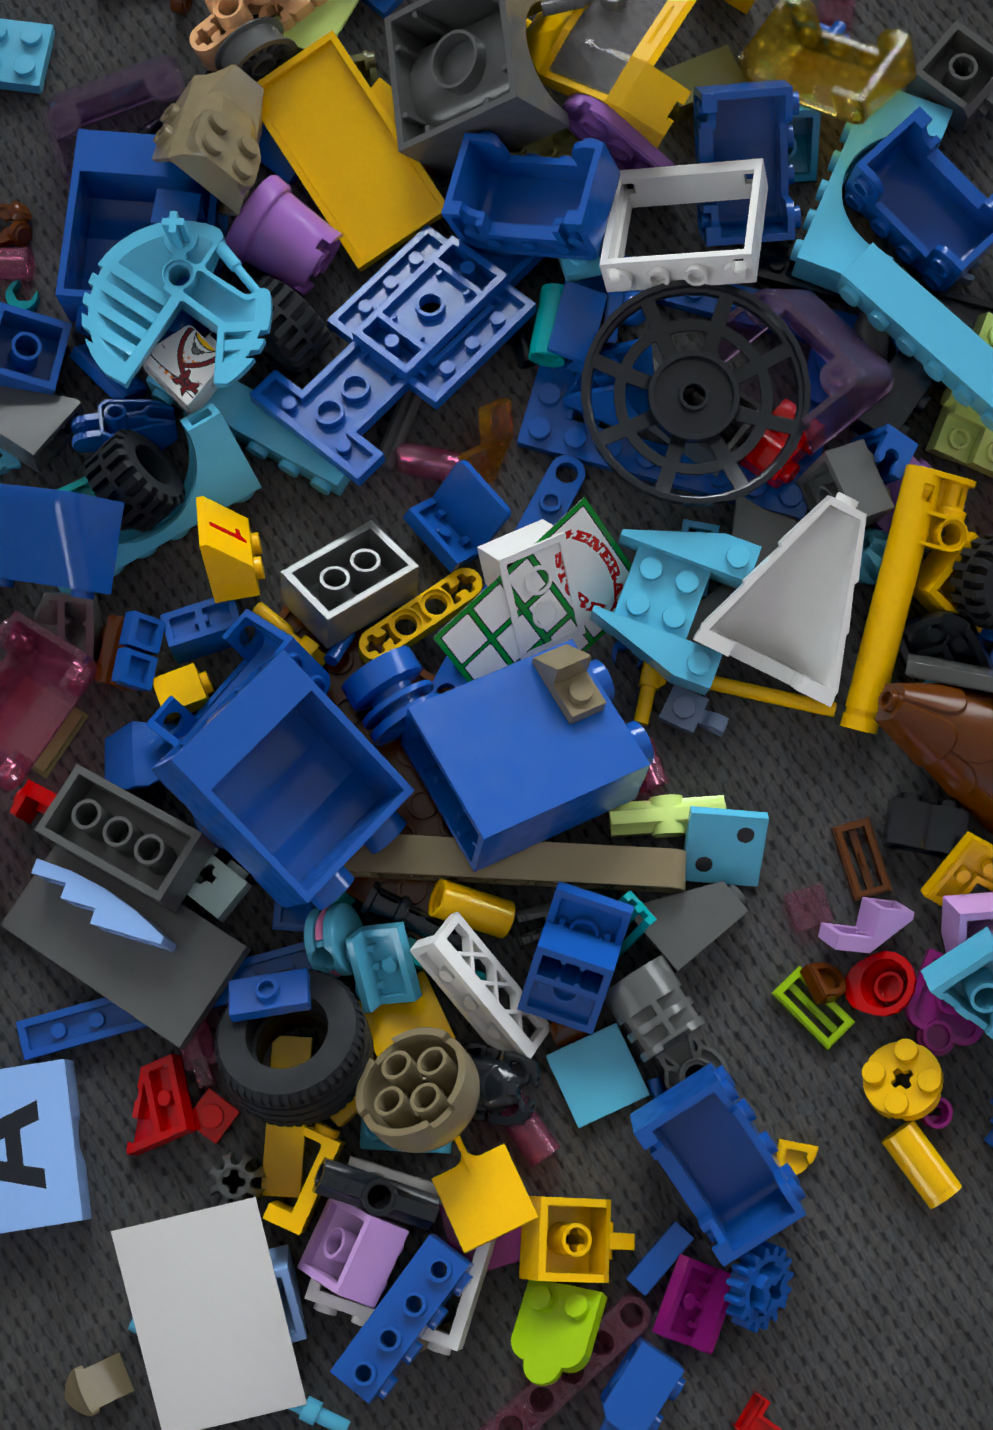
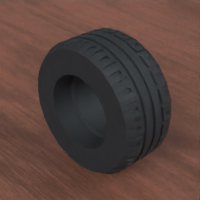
M286 969V970H281V971H278V972L289 971V970H295V969ZM307 969L310 974V1010L232 1022L228 1006L218 1024L214 1043L218 1068L239 1105L248 1114H251L256 1119L258 1118L263 1123L276 1124L279 1127H302L303 1125L308 1126L312 1123L321 1122L324 1119H328L331 1115L337 1114L354 1100L357 1083L370 1057L373 1060L374 1043L371 1030L355 995L341 980L318 970ZM303 1026H314L328 1031L322 1047L306 1062L285 1069L270 1068L262 1065L269 1046L283 1033Z

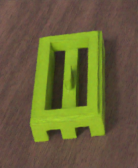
M798 966L771 994L828 1050L855 1021L835 1001L826 1003L825 1005L842 1022L837 1027L794 984L799 978L806 985L800 973L802 968ZM787 989L832 1033L828 1038L784 994Z

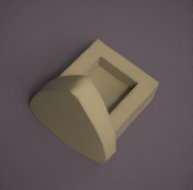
M120 1353L114 1354L87 1368H83L82 1365L78 1366L70 1372L65 1385V1400L73 1409L83 1415L94 1416L100 1413V1407L134 1391Z

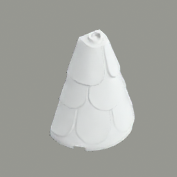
M840 492L837 493L835 498L827 495L778 541V547L742 580V584L701 623L700 629L696 632L693 640L727 657L730 655L831 707L839 690L846 635L849 634L854 584L859 582L867 514L856 509L859 502Z

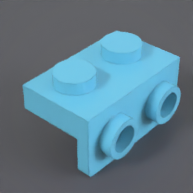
M404 922L362 926L346 938V958L352 966L356 981V996L361 1001L364 1013H371L383 1004L415 1002L422 996L412 954L409 951L410 946Z

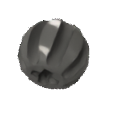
M231 1151L222 1155L225 1163L223 1169L213 1162L208 1174L216 1176L217 1182L215 1185H207L210 1197L218 1191L221 1192L222 1199L217 1206L232 1203L233 1199L236 1201L248 1199L249 1194H252L258 1200L261 1199L265 1189L256 1186L255 1181L258 1177H266L263 1166L255 1171L251 1170L250 1165L255 1156L244 1152L240 1163H237L235 1152ZM236 1170H239V1177L245 1178L246 1183L245 1186L238 1187L237 1192H234V1185L228 1184V1177L234 1176Z

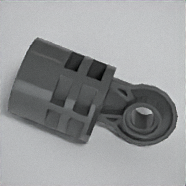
M661 955L610 987L604 1000L605 1004L620 1026L624 1024L630 1034L627 1038L631 1044L636 1042L642 1051V1054L639 1055L642 1061L645 1063L653 1057L657 1058L665 1071L667 1090L683 1081L687 1069L692 1066L703 1068L712 1063L718 1068L723 1065L729 1073L724 1058L715 1049L703 1045L694 1030L707 1021L703 1015L698 1016L692 1007L693 1000L690 996H685L680 988L682 983L664 956Z

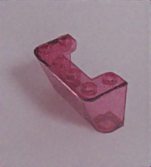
M17 610L0 626V648L7 652L4 659L0 661V787L6 791L15 789L25 779L92 682L97 670V664L90 656Z

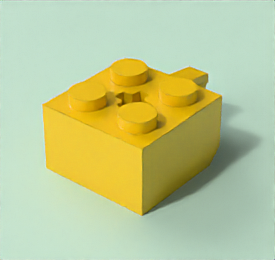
M529 1196L539 1218L521 1226L519 1278L534 1281L609 1283V1259H612V1249L634 1250L635 1234L613 1232L611 1200ZM567 1235H568V1237H569L568 1243H566V1236H567Z

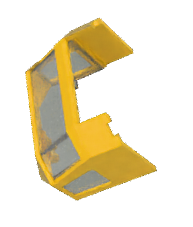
M599 0L588 3L582 9H575L543 17V12L541 11L537 13L533 21L528 18L526 19L527 45L537 75L548 94L560 107L563 106L571 94L580 93L592 96L616 111L658 149L674 122L668 115L677 101L682 105L685 104L691 91L655 68L654 65L683 21L687 18L697 0H626L627 8L614 12L605 9ZM724 0L746 15L755 0Z

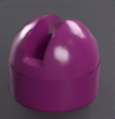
M941 1097L938 1105L935 1107L940 1108V1115L928 1114L920 1118V1121L927 1127L944 1128L952 1119V1106L947 1099Z

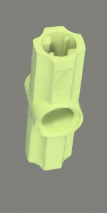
M669 794L653 796L648 801H630L609 811L611 837L652 835L653 838L683 836L687 830L690 806L726 809L724 795L683 798L682 795Z

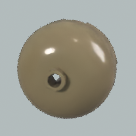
M420 1027L407 1030L391 1038L394 1043L384 1050L375 1061L370 1057L357 1083L355 1094L358 1114L363 1118L367 1127L386 1145L409 1153H423L436 1150L457 1138L472 1120L480 1098L479 1074L474 1061L467 1051L446 1031L432 1027Z

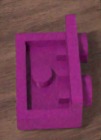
M679 1254L652 1332L689 1345L704 1353L712 1354L726 1316V1309L730 1302L724 1300V1296L730 1291L731 1286L726 1284V1280L731 1278V1273Z

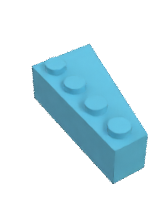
M985 927L923 968L921 973L932 994L940 1000H945L954 1007L957 1013L967 1020L970 1019L982 1028L986 1035L993 1039V933L988 927Z

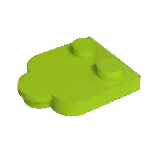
M528 1280L512 1333L511 1346L514 1353L524 1361V1373L532 1383L539 1386L553 1384L561 1377L562 1372L575 1373L582 1370L588 1364L607 1301V1297L603 1292L551 1281Z

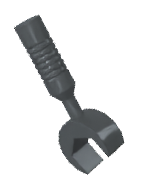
M599 0L542 1L543 17L582 9L588 3ZM600 0L601 5L609 11H621L627 8L626 0Z

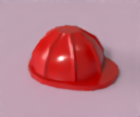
M882 951L870 955L850 969L845 978V996L852 1007L870 1015L887 1017L899 1013L907 1005H910V1001L915 994L917 979L914 968L905 957L896 952Z

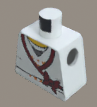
M191 325L183 327L158 343L143 365L145 371L189 415L204 407L218 389L214 384L217 334L212 331L204 338Z

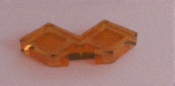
M499 398L478 408L481 444L458 455L459 462L462 460L468 461L488 484L495 480L514 435L511 399Z

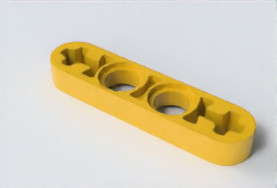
M470 568L455 570L366 630L361 635L358 645V655L361 661L366 664L392 649L401 646L411 647L454 618L481 593L483 583L480 574ZM459 581L465 585L471 582V592L469 593L466 589L461 590L455 595L453 602L451 595L458 590ZM431 599H438L445 604L446 610L442 614L434 615L426 610L425 604ZM408 619L415 624L416 631L410 635H402L396 630L395 624L399 620ZM385 630H387L390 639L383 644L382 653L379 654L376 650L368 652L369 642L372 641L375 645L380 644L386 640L387 632Z

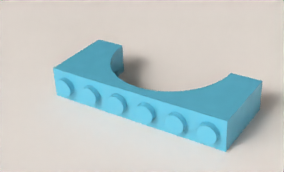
M872 80L866 94L859 92L851 112L857 115L854 123L846 122L839 142L844 143V147L841 152L834 151L827 171L832 172L830 180L822 179L815 200L820 203L817 211L810 208L802 230L807 231L804 240L797 238L790 255V260L795 261L791 276L839 293L837 285L841 274L870 246L857 233L846 215L842 200L843 184L851 175L855 165L919 106L933 119L927 126L930 138L932 139L937 135L941 141L953 113L952 109Z
M213 402L180 420L189 448L188 470L183 484L186 492L184 502L150 531L141 532L132 528L120 530L114 576L123 571L125 565L137 558L149 557L155 553L158 546L169 540H177L184 537L190 531V528L197 525L196 497L204 496L227 508L234 503L247 501L254 495L256 490L262 488L225 419ZM58 587L60 592L71 593L70 588Z

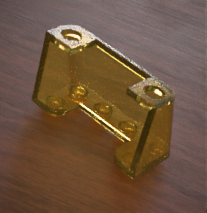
M780 0L738 57L741 73L747 82L785 80L793 86V92L798 91L801 106L855 125L865 123L909 85L917 75L910 35L899 29H885L878 36L876 47L872 44H863L849 39L843 34H834L822 30L816 7L809 0Z

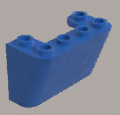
M246 609L222 636L244 660L195 716L170 695L145 725L174 748L261 662L283 649L326 695L331 684L330 676L292 636L249 609ZM250 625L254 626L255 636L253 640L248 644H241L239 636L242 629ZM178 712L180 715L179 724L175 729L166 731L163 728L164 719L170 713Z

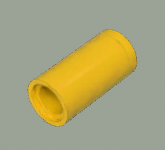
M440 879L431 892L428 913L431 917L445 921L450 914L459 912L473 930L504 938L513 924L515 904L513 901Z
M915 1121L904 1123L881 1141L930 1209L942 1204L962 1188L959 1180Z

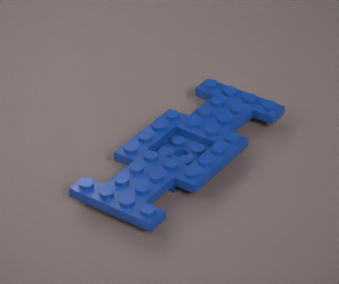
M426 225L327 319L328 328L349 343V345L302 390L275 369L249 394L251 402L360 487L385 462L384 453L363 438L362 435L408 390H411L434 409L438 410L537 312L536 303L514 287L544 257L474 250L452 235L447 239L429 225ZM426 303H437L440 305V308L432 313H426L421 310L422 306ZM472 318H474L466 327H464Z

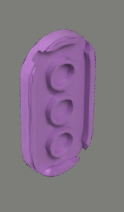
M574 93L568 96L561 107L568 112L570 126L567 128L581 141L585 138H594L604 142L619 170L675 166L671 160L653 146L624 118L602 101L589 95Z

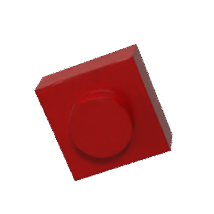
M211 1088L206 1091L192 1110L196 1130L215 1144L220 1142L241 1114L240 1110Z

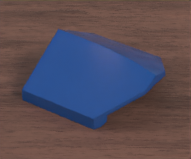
M132 721L105 738V779L126 791L149 787L159 782L160 780L151 769L173 749L145 725L147 722ZM163 724V728L166 731H171L177 727L174 724Z

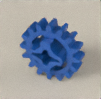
M764 1241L740 1256L741 1262L739 1264H732L731 1278L726 1280V1284L731 1287L730 1291L724 1296V1300L730 1302L726 1309V1314L732 1316V1323L750 1331L758 1332L759 1328L763 1330L768 1329L769 1319L777 1321V1310L779 1307L785 1309L788 1298L787 1294L791 1293L792 1290L791 1287L787 1286V1283L794 1276V1272L787 1270L792 1263V1259L786 1256V1249Z

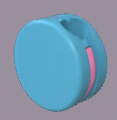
M333 904L323 910H319L316 907L308 914L304 926V944L313 970L325 972L336 978L354 975L352 966L346 958L345 941L363 924L355 909L349 904Z

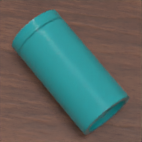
M550 283L543 285L541 288L528 359L540 366L555 368L565 364V357L553 354L547 350L563 284Z

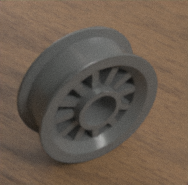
M261 17L243 24L223 41L215 56V67L219 71L229 65L236 64L257 82L297 55L298 48L292 39L283 36L284 28L277 18Z

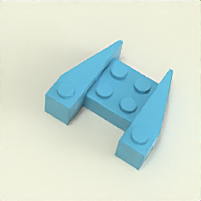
M623 529L617 545L637 553L615 611L611 612L594 605L590 620L610 636H614L629 648L631 653L641 661L644 660L669 683L705 696L712 685L722 654L706 646L689 641L686 638L707 581L711 579L737 589L742 584V580L754 569L762 547L726 533Z

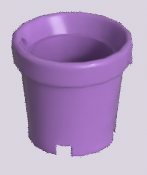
M270 175L262 181L243 205L239 216L234 220L226 236L225 242L241 261L242 265L249 264L268 276L283 282L304 296L315 286V284L309 281L310 276L317 277L320 273L324 274L341 245L338 239L342 238L343 234L294 196L291 186L278 175Z

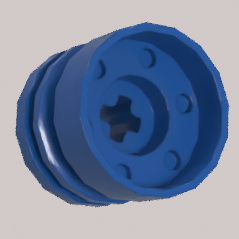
M401 646L376 657L354 672L341 686L342 692L355 712L373 708L365 716L362 723L365 729H374L370 736L376 746L402 738L408 707L439 695V693H431L434 689L431 680H422L412 684L419 677L423 669L409 646Z

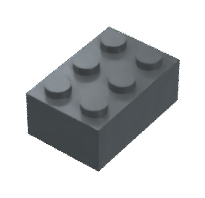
M370 520L281 571V602L328 649L417 596L419 566Z

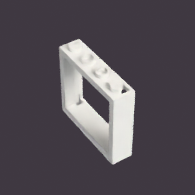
M763 158L619 170L620 179L605 230L599 264L607 292L646 290L662 283L668 285L669 282L685 280L693 286L757 282L768 192ZM745 174H754L753 179H746ZM627 184H634L635 189H628ZM750 199L744 249L624 258L632 208ZM735 259H744L743 261H735Z
M350 1156L348 1162L350 1166L368 1172H377L389 1179L438 1195L431 1181ZM496 1239L476 1248L472 1260L474 1266L469 1271L473 1279L462 1293L450 1333L439 1329L432 1331L428 1328L421 1337V1339L429 1341L427 1345L429 1350L450 1355L451 1350L459 1351L463 1349ZM312 1277L310 1279L304 1299L315 1302L313 1309L319 1312L336 1316L339 1310L353 1315L351 1322L363 1327L375 1310L372 1307L324 1290L325 1286Z

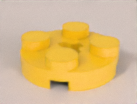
M901 1039L880 1047L870 1056L868 1062L862 1068L864 1092L872 1107L884 1117L915 1121L932 1112L940 1101L944 1083L940 1064L932 1052L924 1046L916 1044L911 1039ZM900 1073L913 1075L909 1079L911 1086L907 1089L901 1085L895 1088L893 1086V1083L896 1081L895 1077Z

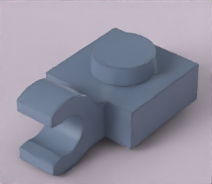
M674 685L658 720L693 736L698 726L722 737L729 718L719 713L705 710L709 699Z

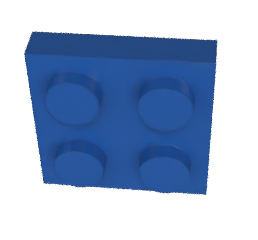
M559 881L517 1010L593 1035L634 906Z

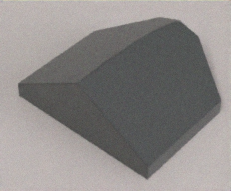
M47 591L43 594L42 600L34 612V636L42 652V661L45 666L92 671L94 662L98 661L101 646L99 637L101 627L104 626L97 596H94V600L71 597V593Z

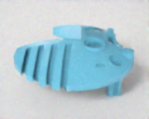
M170 211L169 218H162V223L144 227L123 238L98 263L101 269L100 273L97 275L93 272L88 281L92 287L91 294L85 292L83 297V304L88 308V316L82 313V327L90 333L92 342L86 338L85 341L92 357L104 374L128 388L157 343L167 332L180 311L184 310L217 334L214 384L217 388H228L242 378L256 362L254 358L246 357L261 354L266 341L265 339H258V337L270 333L273 316L272 296L268 289L259 288L245 271L241 261L226 244L225 237L219 228L206 223L185 221L184 218H180L177 211ZM219 258L224 261L232 272L237 274L251 294L242 293L213 274ZM180 278H190L184 285H175Z

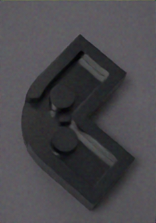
M942 610L929 612L906 620L899 647L906 663L908 653L929 656L942 652L945 660L993 668L992 661L977 628L964 616Z

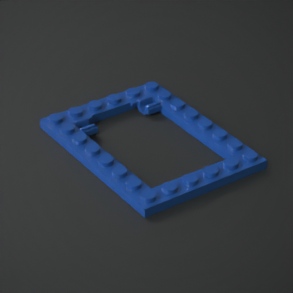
M600 249V252H599V257H600V258H601L602 249ZM602 275L573 282L608 295ZM729 284L754 295L770 306L788 325L797 341L812 344L807 360L811 384L809 414L822 422L823 433L821 436L824 437V440L812 456L806 454L799 461L800 470L789 484L783 483L779 488L775 489L766 483L744 496L765 510L801 520L805 517L807 505L796 480L821 456L852 341L854 323L857 321L858 316L739 284ZM685 295L666 298L656 302V304L712 318L718 299L708 296ZM606 300V304H605V308H604V312H603L604 315H605V312H606L607 300ZM732 305L727 319L728 323L773 334L754 315L737 305ZM565 358V364L561 367L552 368L539 365L517 439V446L555 457L572 456L580 460L582 464L614 472L604 462L593 445L585 423L574 421L575 415L583 416V413L565 405L562 401L565 392L576 375V372L565 369L568 358ZM595 419L598 430H604L603 428H599L600 420ZM627 438L607 445L613 457L628 472L638 479L657 483L661 468L642 457L631 446ZM642 439L649 448L661 456H666L669 446ZM682 453L680 462L697 464ZM738 465L748 481L756 477L755 474L744 466ZM723 471L717 477L713 474L683 475L676 473L671 487L700 496L723 493L734 489ZM736 499L727 503L735 505Z

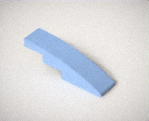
M38 858L36 859L31 873L46 882L63 886L61 899L76 907L93 911L90 924L108 933L172 952L175 951L177 944L148 917L117 895L71 870Z

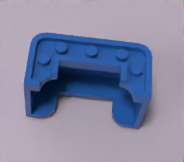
M785 80L694 87L695 164L763 158L768 192L762 242L795 240V229L801 227L800 206H794V201L789 197L788 185L794 184V166L792 162H788V148L793 147L794 133L793 126L787 125V123H792L793 115L799 114L800 101L798 91L793 92V86ZM745 174L746 179H753L754 174ZM750 199L696 203L698 231L707 247L745 244Z
M919 106L855 165L844 186L846 194L844 199L853 211L860 212L870 222V226L877 236L886 238L896 248V253L903 262L909 265L912 264L918 270L922 280L930 289L945 292L993 248V194L986 198L937 148L941 139L937 135L931 139L927 131V126L933 119Z
M482 131L479 134L464 133L441 214L459 240L474 250L585 261L595 260L599 256L620 179V171L606 144L594 138H585L583 141L576 142L571 152L572 157L560 156L559 158L542 157L534 153H528L525 156L511 155L503 142L500 141V137L492 132Z
M709 1063L631 1113L630 1118L635 1137L644 1150L649 1148L653 1159L658 1160L696 1216L703 1233L706 1232L711 1242H714L715 1246L712 1247V1251L724 1267L807 1215L801 1200L806 1198V1195L799 1185L801 1184L800 1180L787 1162L781 1166L774 1154L779 1149L766 1130L759 1133L752 1121L757 1119V1116L745 1098L737 1100L740 1096L734 1087L736 1086L725 1067L721 1065L716 1068L712 1063Z

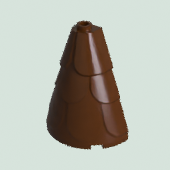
M944 683L885 684L884 690L878 699V711L875 722L917 766H923L951 797H955L989 833L993 834V693Z

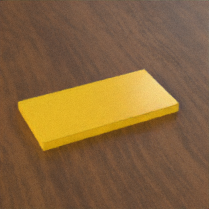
M333 30L257 81L264 88L262 122L329 225L343 234V237L339 240L360 272L413 238L426 225L430 226L443 217L441 212L445 201L421 163L399 153L396 125Z

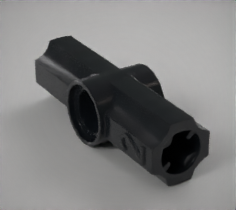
M324 1157L319 1165L314 1178L313 1193L364 1209L374 1216H386L428 1231L435 1222L439 1211L440 1196L389 1179L380 1173L368 1172ZM375 1185H385L386 1191L383 1199L377 1203H369L367 1197L370 1189Z

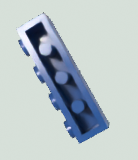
M430 1234L330 1372L368 1404L375 1401L378 1396L385 1400L399 1381L394 1376L403 1362L409 1366L422 1350L424 1345L419 1340L428 1328L435 1331L449 1311L444 1307L453 1293L459 1297L472 1281L473 1276L469 1274V1271L474 1264L437 1234Z

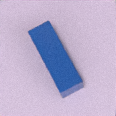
M673 1221L625 1278L646 1296L677 1260L679 1254H682L694 1240V1237L676 1221Z

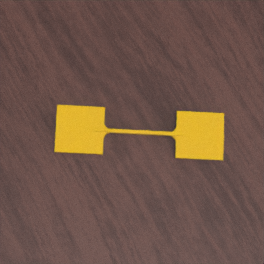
M420 971L417 973L422 996L417 1001L383 1004L371 1013H364L371 1030L373 1047L377 1057L394 1043L391 1038L415 1028H438L446 1031L451 1037L456 1039L425 972ZM359 1000L358 1002H359L360 1007H361V1009H362V1011H363V1008H362V1005H361V1001ZM460 1135L455 1138L461 1152L459 1164L431 1178L465 1254L539 1217L505 1144L475 1156L467 1152Z

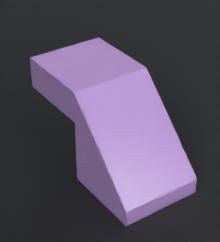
M862 897L856 926L821 922L818 938L835 950L871 953L911 922L915 912L894 900Z

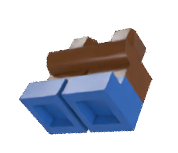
M135 610L126 612L125 617L109 615L107 625L101 627L99 640L102 643L99 660L94 662L91 676L95 678L94 681L125 691H151L158 658L150 655L159 654L166 621Z

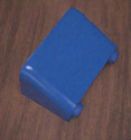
M0 483V586L14 588L15 581L70 588L71 597L94 600L95 592L111 595L124 503L70 491Z

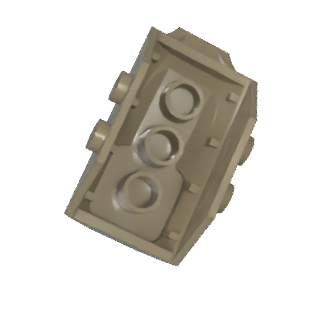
M236 64L229 65L210 74L194 75L176 103H172L161 116L160 121L163 123V126L153 139L156 147L152 160L155 163L172 162L221 201L218 213L222 216H239L242 203L247 198L249 189L256 181L261 163L259 142L262 135L264 88Z

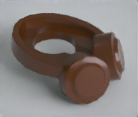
M13 201L11 204L0 203V218H3L6 222L14 220L8 228H4L0 233V247L11 243L15 246L25 247L30 243L33 233L32 228L28 224L32 219L30 210L18 201Z

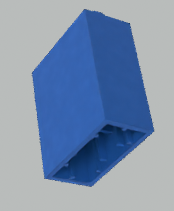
M573 639L407 709L401 746L474 872L635 800L647 771L654 760L653 746L645 729L636 721L625 724L614 707L612 701L615 698V688L612 678L603 663L597 659L590 661L587 672L607 702L603 711L569 724L534 667L532 659L565 644L578 649Z

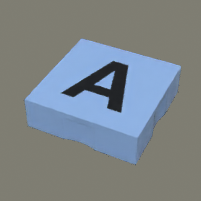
M60 1059L0 1069V1234L92 1219L86 1162L79 1143L80 1110L74 1060Z

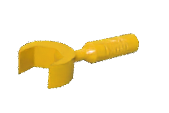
M259 602L254 607L253 613L292 636L321 666L326 663L324 660L326 654L318 649L319 645L306 635L300 638L294 633L293 626L283 620L263 602Z

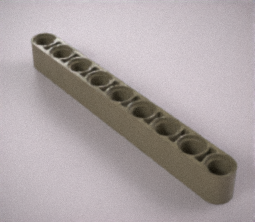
M399 834L391 843L376 854H371L363 845L344 866L354 877L422 881L445 879L460 883L557 887L560 881L581 889L681 893L686 890L687 852L672 848L540 842L474 872L454 837Z

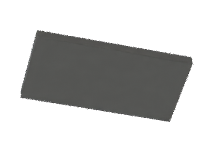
M55 845L44 861L71 870L123 899L148 917L177 944L175 951L172 952L97 928L90 924L93 911L76 907L61 899L63 886L46 882L36 875L33 876L0 925L171 1043L185 1050L227 987L228 981L233 978L251 949L183 904L179 906L176 913H173Z

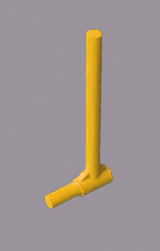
M643 661L638 684L641 688L633 720L642 726H648L655 691L664 686L667 681L645 661ZM714 676L709 689L829 717H834L837 706L836 702H833L831 707L809 696Z

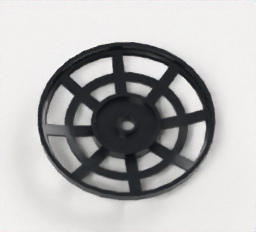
M685 280L669 282L668 285L662 283L643 290L625 301L607 318L596 333L586 355L581 376L580 401L584 423L593 445L604 462L619 478L639 492L660 501L684 506H708L727 503L748 495L766 484L783 468L797 448L806 428L810 410L811 384L807 362L799 342L784 320L770 306L754 295L729 284L693 286ZM685 295L708 296L718 299L711 321L704 319H682L664 323L656 302L666 298ZM734 304L745 309L761 320L776 336L781 345L760 356L755 347L745 337L725 326L732 305ZM641 309L650 331L632 345L624 356L622 363L620 364L600 355L605 343L616 328L629 316ZM682 332L706 333L701 351L689 350L679 353L670 335ZM724 339L735 346L749 362L731 370L723 360L715 356L720 340ZM656 342L664 361L656 369L653 376L632 369L633 364L641 353ZM786 359H789L796 384V412L794 420L771 414L773 408V388L768 369ZM595 370L616 379L614 385V406L619 424L601 431L598 430L592 407V379ZM757 376L761 393L760 411L739 406V384ZM626 383L647 391L649 411L629 419L625 403ZM688 388H696L702 392L704 401L698 406H691L685 402L683 392ZM732 420L755 426L747 440L738 449L730 453L720 434L728 428ZM657 425L663 433L671 437L666 456H661L649 448L637 433ZM766 430L788 434L789 436L784 447L774 461L758 476L748 481L737 463L756 447ZM627 438L631 446L642 457L661 468L656 486L648 485L628 472L613 457L607 445ZM707 442L716 458L713 462L701 464L680 462L686 443ZM723 470L734 488L723 493L705 496L670 493L676 473L704 475Z

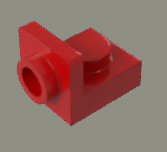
M28 779L24 787L16 793L10 814L31 824L38 811L42 814L46 813L57 794Z

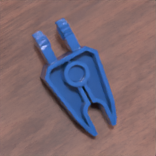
M105 399L97 405L98 413L76 416L72 418L70 424L72 433H75L72 438V447L80 453L95 452L120 429H130L145 436L161 450L178 439L174 407L153 399Z

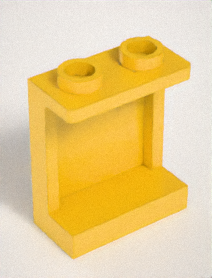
M320 1122L315 1123L314 1128L310 1126L303 1128L301 1135L320 1143L321 1148L294 1207L278 1200L270 1202L262 1219L297 1235L306 1232L322 1195L312 1191L315 1175L324 1157L338 1161L346 1143L338 1139L340 1131Z

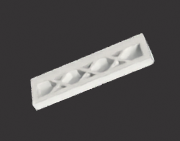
M459 912L450 914L435 935L417 940L409 951L487 1045L502 1051L500 1060H503L504 1051H514L532 1058L549 1033L550 1023L544 1018L517 1010L523 990ZM454 929L462 937L463 951H456L447 940V937ZM474 959H480L485 965L486 981L480 980L475 974ZM498 988H504L509 994L510 1009H504L499 1003ZM522 1016H527L537 1028L530 1039L523 1032Z

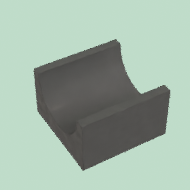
M418 0L384 18L399 153L451 178L464 133L479 134L482 131L492 132L500 137V141L503 142L509 153H512L570 126L568 112L563 110L551 98L541 83L527 45L526 19L541 12V2L546 0Z

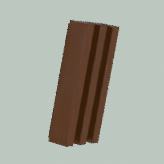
M866 817L832 827L831 832L853 901H860L862 897L870 898L891 892L892 887L870 818ZM862 827L881 886L874 887L856 832L858 828ZM844 832H848L866 890L861 891L843 836Z

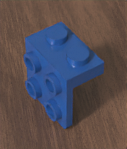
M462 460L456 463L433 497L409 508L403 519L436 555L439 561L452 573L479 557L477 547L492 541L511 516V510L468 461Z

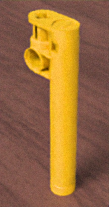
M906 464L845 706H847L846 711H843L840 726L877 735L879 725L875 722V717L878 711V699L884 690L885 684H890L924 549L956 552L965 546L968 540V529L964 523L966 513L963 509L968 490L975 488L976 481L928 467ZM945 528V537L942 541L941 532Z

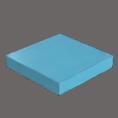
M617 1023L545 1056L578 1128L650 1095Z

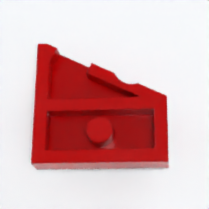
M170 1054L141 1067L137 1085L139 1093L134 1102L132 1118H138L134 1143L127 1142L126 1148L127 1155L132 1156L141 1155L197 1131L181 1055Z

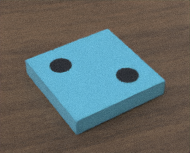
M690 806L684 851L687 852L686 881L707 883L724 881L725 884L758 887L769 822L768 813Z

